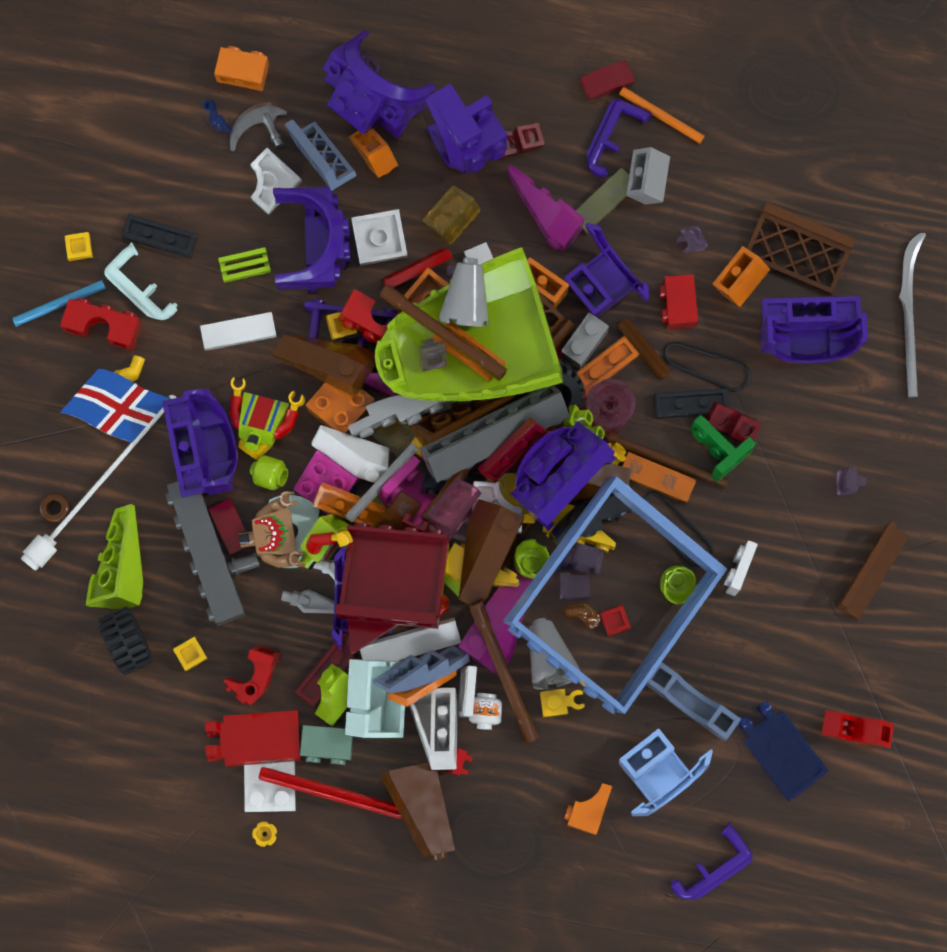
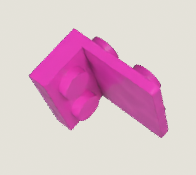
M317 450L296 483L294 490L313 503L322 482L350 492L351 488L361 478L355 477Z
M413 455L381 488L377 499L388 507L400 490L404 491L422 505L412 518L413 524L420 525L423 522L420 516L432 499L427 498L426 494H420L422 474L417 469L421 461Z

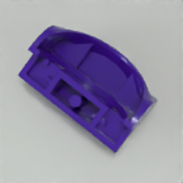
M195 389L183 391L184 396L162 401L181 497L184 498L202 493L215 495L234 490L232 479L238 462L236 437L225 410L216 400L211 390Z

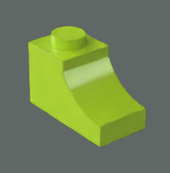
M331 664L322 673L321 678L317 682L321 688V701L314 713L332 727L347 708L349 678L348 674L334 664Z

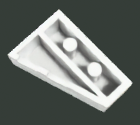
M436 688L409 705L431 770L457 769L458 701L456 689Z

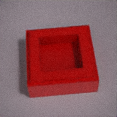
M623 605L599 613L607 637L631 629Z

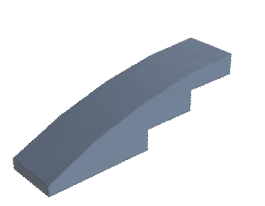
M453 645L440 654L431 650L419 659L410 655L374 679L373 683L389 694L411 690L430 684L470 662L469 655Z

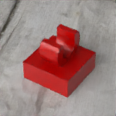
M457 748V769H444L441 771L455 775L468 774L469 771L462 767L465 760L472 761L473 758L467 755V751Z

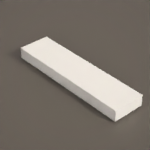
M455 618L440 621L439 629L419 627L374 640L360 649L363 660L399 661L410 655L417 656L431 650L435 651L459 644L461 640Z

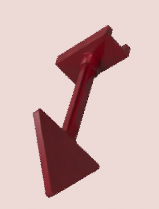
M408 513L405 514L402 520L404 528L412 527L419 529V532L429 533L430 526L426 521L423 522L421 527L413 524L411 514ZM348 620L350 653H356L398 625Z

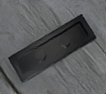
M128 214L121 235L122 239L190 259L198 239V235L130 214Z
M727 388L654 393L656 419L708 415L714 401L729 407Z

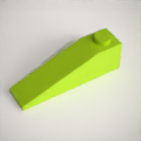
M129 504L115 509L106 534L108 544L104 552L99 554L97 560L101 561L98 572L96 575L92 574L89 582L86 606L109 609L140 606L143 575L135 505Z

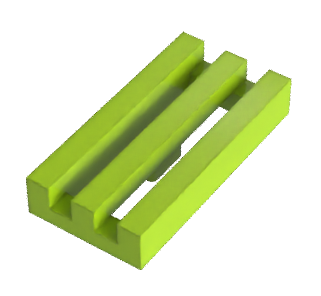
M265 247L218 258L224 283L271 272ZM258 256H263V258H258V259H254V260H249V261H245V262H241V263H236V264H232V265L225 266V264H227V263H232V262L241 261V260H245V259H249V258H254V257H258ZM263 263L265 267L227 275L228 271Z

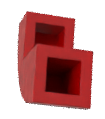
M825 710L821 735L863 745L891 748L894 724L882 719L855 717L843 712Z

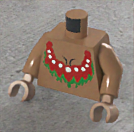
M294 491L283 492L279 498L269 502L257 512L255 519H252L253 531L239 533L241 548L255 546L257 557H261L263 562L277 568L305 567V563L298 560L301 555L306 554L296 549L290 507L286 508L287 506H296L298 504V501H289V496L294 494Z

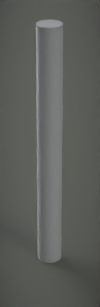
M411 443L345 515L350 522H353L380 493L381 488L418 451V448Z

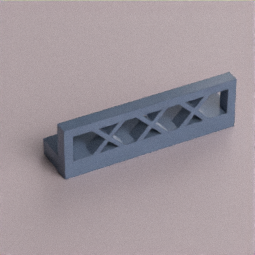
M293 119L285 123L293 142L331 190L357 176L354 169L315 121L303 129H300ZM316 132L314 139L307 138L308 135ZM317 145H326L323 151L316 149ZM327 158H335L333 163L326 162ZM337 170L347 171L337 178L335 176Z

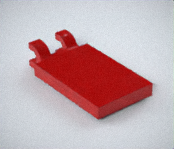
M298 710L223 716V723L205 722L207 738L220 736V746H206L208 762L225 760V766L228 767L301 761Z

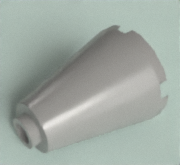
M463 258V262L457 263L439 315V321L449 323V320H454L458 325L488 326L483 266L478 264V259Z
M546 618L534 620L528 629L580 670L552 621L546 620ZM530 649L531 678L534 689L549 690L548 685L556 684V688L571 683L564 676L566 672L562 668H554L546 662L547 656L542 652L538 654Z

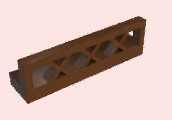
M892 520L882 531L837 606L838 609L856 620H859L909 538L908 535L896 529L898 524Z

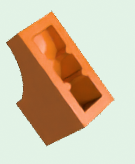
M373 128L365 134L358 130L349 136L351 143L361 154L369 169L378 178L390 173L392 169L398 166L388 144Z
M602 783L598 792L591 799L584 802L575 801L573 806L568 805L564 819L568 820L567 826L597 835L612 786Z

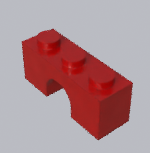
M354 289L337 320L341 321V325L348 330L354 331L355 329L363 333L362 336L373 343L378 340L381 341L388 329L387 325L377 324L372 318L371 310L376 301Z
M83 298L68 300L60 324L64 332L87 338L93 325L105 323L109 325L107 340L110 345L134 350L142 325L140 319L137 318V314L130 311H123V313L115 312L113 307L100 304L99 307L90 305L91 302Z

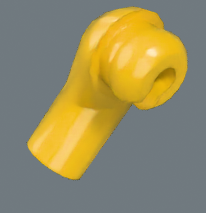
M134 355L130 367L116 370L114 373L134 382L139 378L145 359Z

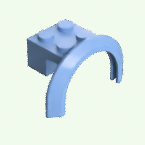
M657 729L619 759V765L649 801L647 804L641 803L631 811V815L648 816L674 799L709 767L713 750H709L700 757L698 763L689 771L674 752L675 748L661 730Z

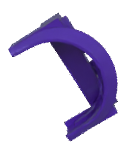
M579 421L573 427L553 430L541 437L524 456L518 468L515 489L511 495L537 522L549 531L555 525L553 522L554 518L605 463L611 464L616 459L614 456L615 451L603 439ZM571 453V455L565 459L564 463L555 471L554 474L550 475L547 481L544 483L548 473L555 466V464ZM528 477L531 478L534 482H536L539 486H535L533 483H531L528 480Z

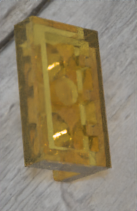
M453 185L422 221L427 227L441 235L446 243L451 245L469 223L476 218L480 208L472 196Z
M397 417L395 418V423L384 428L381 425L373 429L374 433L370 435L382 446L388 447L389 452L396 458L404 452L416 437L408 423H401Z

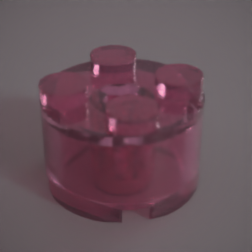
M605 379L590 389L585 403V410L589 409L593 415L592 426H601L604 431L609 433L610 431L617 432L623 430L631 421L636 401L632 391L624 382L617 379ZM608 402L613 403L612 410L607 409L606 405Z

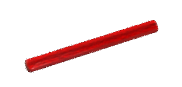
M261 767L258 779L261 781L397 819L402 818L396 805L388 801L266 767Z

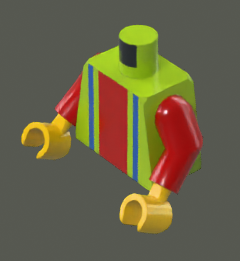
M235 377L231 379V387L234 390V394L231 395L229 415L233 426L239 430V438L246 440L244 444L246 449L257 451L260 444L271 446L276 439H281L292 431L299 413L297 409L305 403L303 394L300 401L295 403L293 399L296 392L292 391L289 394V401L291 403L289 408V403L246 392L242 396L241 391L246 386L244 378L243 385L240 388L234 386Z
M334 514L319 517L300 545V549L306 554L300 560V562L305 563V568L311 570L317 562L329 560L339 547L353 542L350 532L347 530V525H350Z

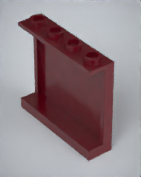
M355 523V526L347 525V530L350 532L353 542L347 546L340 604H336L335 615L342 620L439 629L450 542L447 534L434 529L429 530V533L419 532V529L405 527L404 530H394V527L389 525H380L379 528H370V525L365 523Z

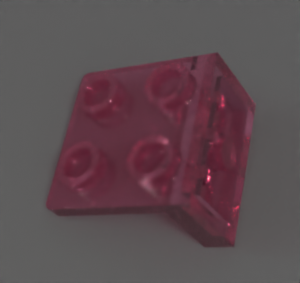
M455 478L452 484L446 488L442 497L431 508L427 517L435 530L443 531L451 540L472 513V506L482 493L477 487Z

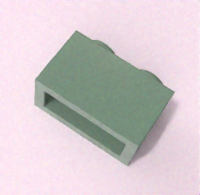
M303 725L300 756L306 757L305 762L320 763L321 759H331L330 764L345 765L346 761H351L354 736L345 735V729Z

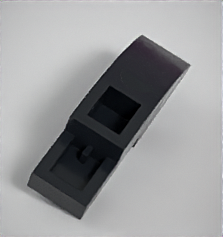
M635 490V492L638 495H640L644 500H646L644 494H642L638 490ZM611 493L580 537H591L597 531L603 530L601 520H613L618 514L624 512L633 513L634 511ZM594 496L577 505L554 526L549 533V537L555 544L558 545Z

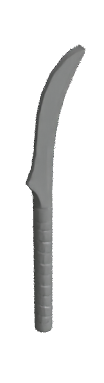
M926 233L916 235L908 243L903 258L902 287L899 295L904 312L909 398L918 397L913 317V271L917 253L926 237Z

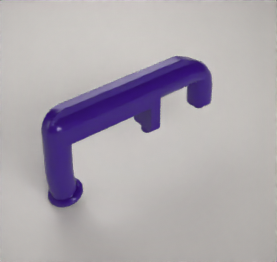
M615 99L610 103L587 151V167L592 174L600 178L608 176L607 168L597 165V162L604 148L613 152H619L620 147L610 142L609 139L622 112L639 119L641 124H645L650 119L651 112L648 113L620 99Z
M730 822L723 828L721 835H725L731 841L738 853L710 873L706 871L700 862H697L696 866L704 878L687 890L680 880L676 881L673 879L670 887L679 898L684 900L701 898L750 864L752 853Z

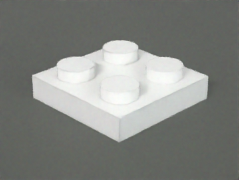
M399 209L351 218L360 266L408 258Z
M748 540L744 546L740 545L739 549H737L733 562L736 563L735 569L731 568L724 582V585L728 586L725 593L735 596L740 591L758 545L757 543Z
M295 761L244 765L245 812L296 811V792L294 789L258 779L261 767L295 775Z

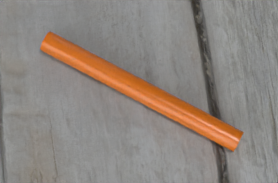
M625 87L620 91L619 95L646 112H651L654 117L699 144L703 141L705 135Z

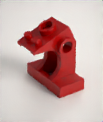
M261 645L251 648L247 658L251 659L254 664L253 677L250 681L246 682L228 677L224 679V682L227 684L225 689L228 692L234 690L236 692L234 696L244 705L247 703L249 705L254 704L267 692L281 653ZM251 685L255 688V692L252 691Z

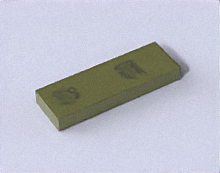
M620 168L576 210L585 218L583 232L586 235L588 234L585 226L586 223L598 225L627 197L629 174L623 168Z

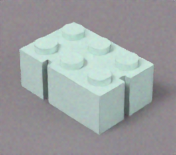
M350 659L347 707L351 708V710L346 712L345 735L362 738H403L405 706L389 700L388 692L373 683L374 679L401 661Z

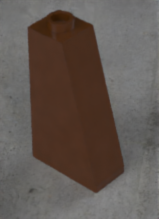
M427 762L380 774L423 858L432 856L433 861L448 858L447 853L454 851L455 846L437 770H431L430 764Z

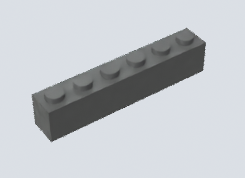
M552 385L539 389L419 449L432 477L436 482L450 479L454 474L470 469L476 463L490 457L530 417L546 429L550 426L559 425L564 419L569 418L570 415L561 392Z
M178 481L167 485L169 492L165 493L169 507L174 506L177 515L173 516L177 529L183 530L185 538L181 539L185 552H190L193 561L189 562L194 576L199 575L201 584L197 586L202 599L207 598L210 607L206 608V612L210 622L215 621L220 626L245 617L244 608L203 494L182 498Z

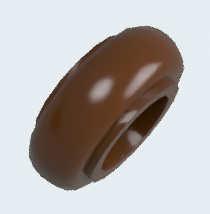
M53 493L42 499L39 511L45 521L57 524L68 516L70 505L64 496ZM52 502H58L62 506L60 513L57 515H50L48 512V507Z

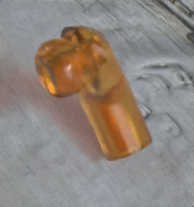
M590 605L565 606L566 618L579 617L590 628H595L599 625L600 616Z

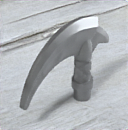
M271 102L250 107L238 117L232 127L230 150L232 152L235 151L238 140L246 130L265 123L266 128H268L271 136L270 139L275 147H283L285 145L283 137L275 126V120L277 117L287 116V112L281 108L271 106Z

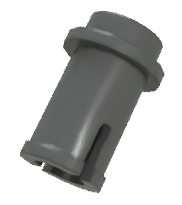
M255 552L235 560L231 558V561L227 562L231 575H237V577L239 573L260 567Z

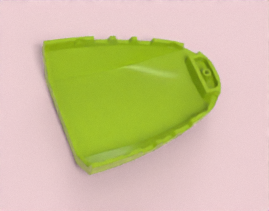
M522 247L482 263L489 320L488 326L458 325L454 320H450L505 361V367L508 369L505 376L500 381L493 378L490 383L434 342V333L402 311L387 325L388 329L381 341H377L375 349V362L378 373L383 382L393 392L416 400L469 401L517 395L563 382L562 369L538 288ZM450 284L438 291L432 290L429 297L418 304L415 302L413 304L444 325L446 322L439 321V315Z

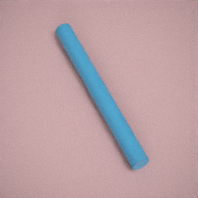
M100 280L12 318L13 322L17 327L66 306L69 299L85 298L106 288L103 281Z

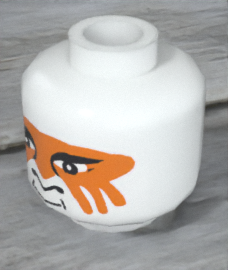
M477 693V697H474L473 717H469V720L477 724V729L492 730V725H498L501 722L502 702L497 699L495 694Z

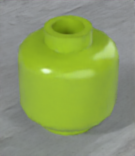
M263 455L252 463L250 474L255 485L269 490H276L286 483L288 469L282 460Z

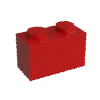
M694 274L665 276L663 284H659L660 299H664L665 308H661L662 322H666L667 329L696 327L698 315Z

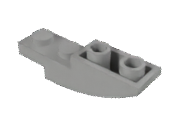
M401 395L389 397L366 406L369 416L349 425L348 428L353 436L365 438L373 434V429L381 425L383 428L396 422L395 418L397 417L401 423L413 425L421 421V416L429 412L430 414L440 412L444 409L443 405L449 402L416 400Z

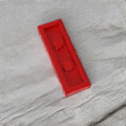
M443 247L383 277L381 281L384 287L390 285L394 288L423 273L427 268L431 269L453 258L449 249Z

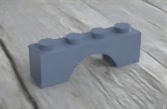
M662 662L646 683L648 688L722 741H726L741 721L738 716L724 706L698 692L678 673Z

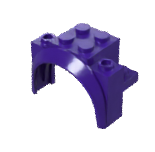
M363 30L354 38L333 50L323 68L328 73L325 81L335 88L327 105L362 134H365L379 124L395 138H399L410 119L427 107L425 100L435 92L436 88L433 83L421 88L402 87L374 72L360 56L361 50L359 48L364 38L369 35L368 31Z
M450 83L426 98L425 101L435 120V124L428 126L427 130L448 167L459 170L461 174L463 172L465 174L470 172L476 173L484 168L486 162L491 159L496 161L505 155L508 135L492 112V102L487 95L470 106L465 107Z
M329 187L273 188L275 204L298 203L305 205L306 209L305 243L307 269L275 275L277 289L307 288L308 294H318V288L336 287V280H340V270H346V262H350L349 241H345V239H350L348 217L343 216L342 210H336L338 209V195L333 194V190Z
M860 296L764 298L761 300V353H771L780 360L792 363H824L843 359L854 354L868 340L867 313H861Z

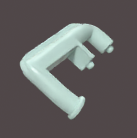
M131 242L105 268V276L148 317L157 320L169 319L177 311L176 307L178 305L176 303H169L161 310L148 298L156 290L157 285L155 283L150 284L142 292L119 271L132 256L138 255L135 246Z

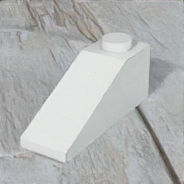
M320 425L312 440L311 445L355 477L375 483L388 469V447Z

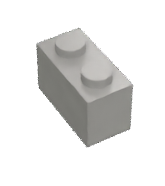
M652 147L633 150L626 196L645 205L663 202L670 156Z
M588 313L562 349L561 359L577 370L582 369L608 333L609 326L591 313Z

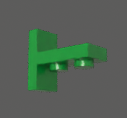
M702 415L694 420L690 429L693 437L698 442L703 443L715 459L722 461L715 467L711 475L717 483L751 454L756 445L749 437L735 449Z

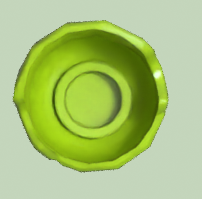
M535 539L522 541L516 547L513 563L520 575L534 579L550 556L546 546L540 545Z
M684 565L671 566L661 575L659 587L663 596L675 605L684 604L696 587V576L691 569Z

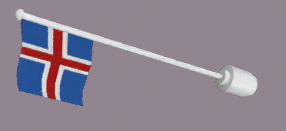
M98 369L60 413L77 417L104 433L129 441L131 444L50 536L45 534L42 537L38 534L23 551L24 555L21 557L27 565L36 571L47 563L57 551L54 547L57 543L53 539L164 413L162 401L176 398V396L169 395L165 397L145 390L123 376L105 369Z

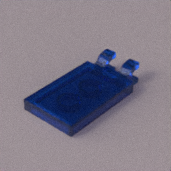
M766 701L756 707L765 718L761 723L754 726L748 717H743L738 725L748 736L743 740V743L787 801L790 802L829 772V770L784 711L776 714Z

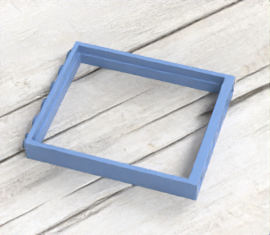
M607 477L503 622L509 626L507 630L517 638L522 636L528 641L526 645L538 654L542 652L547 656L546 662L556 669L562 668L566 672L564 676L575 684L579 682L585 687L583 691L593 699L598 697L604 702L602 704L603 708L612 714H615V712L625 714L724 575L727 568L618 477ZM611 493L706 571L616 699L519 622V619Z

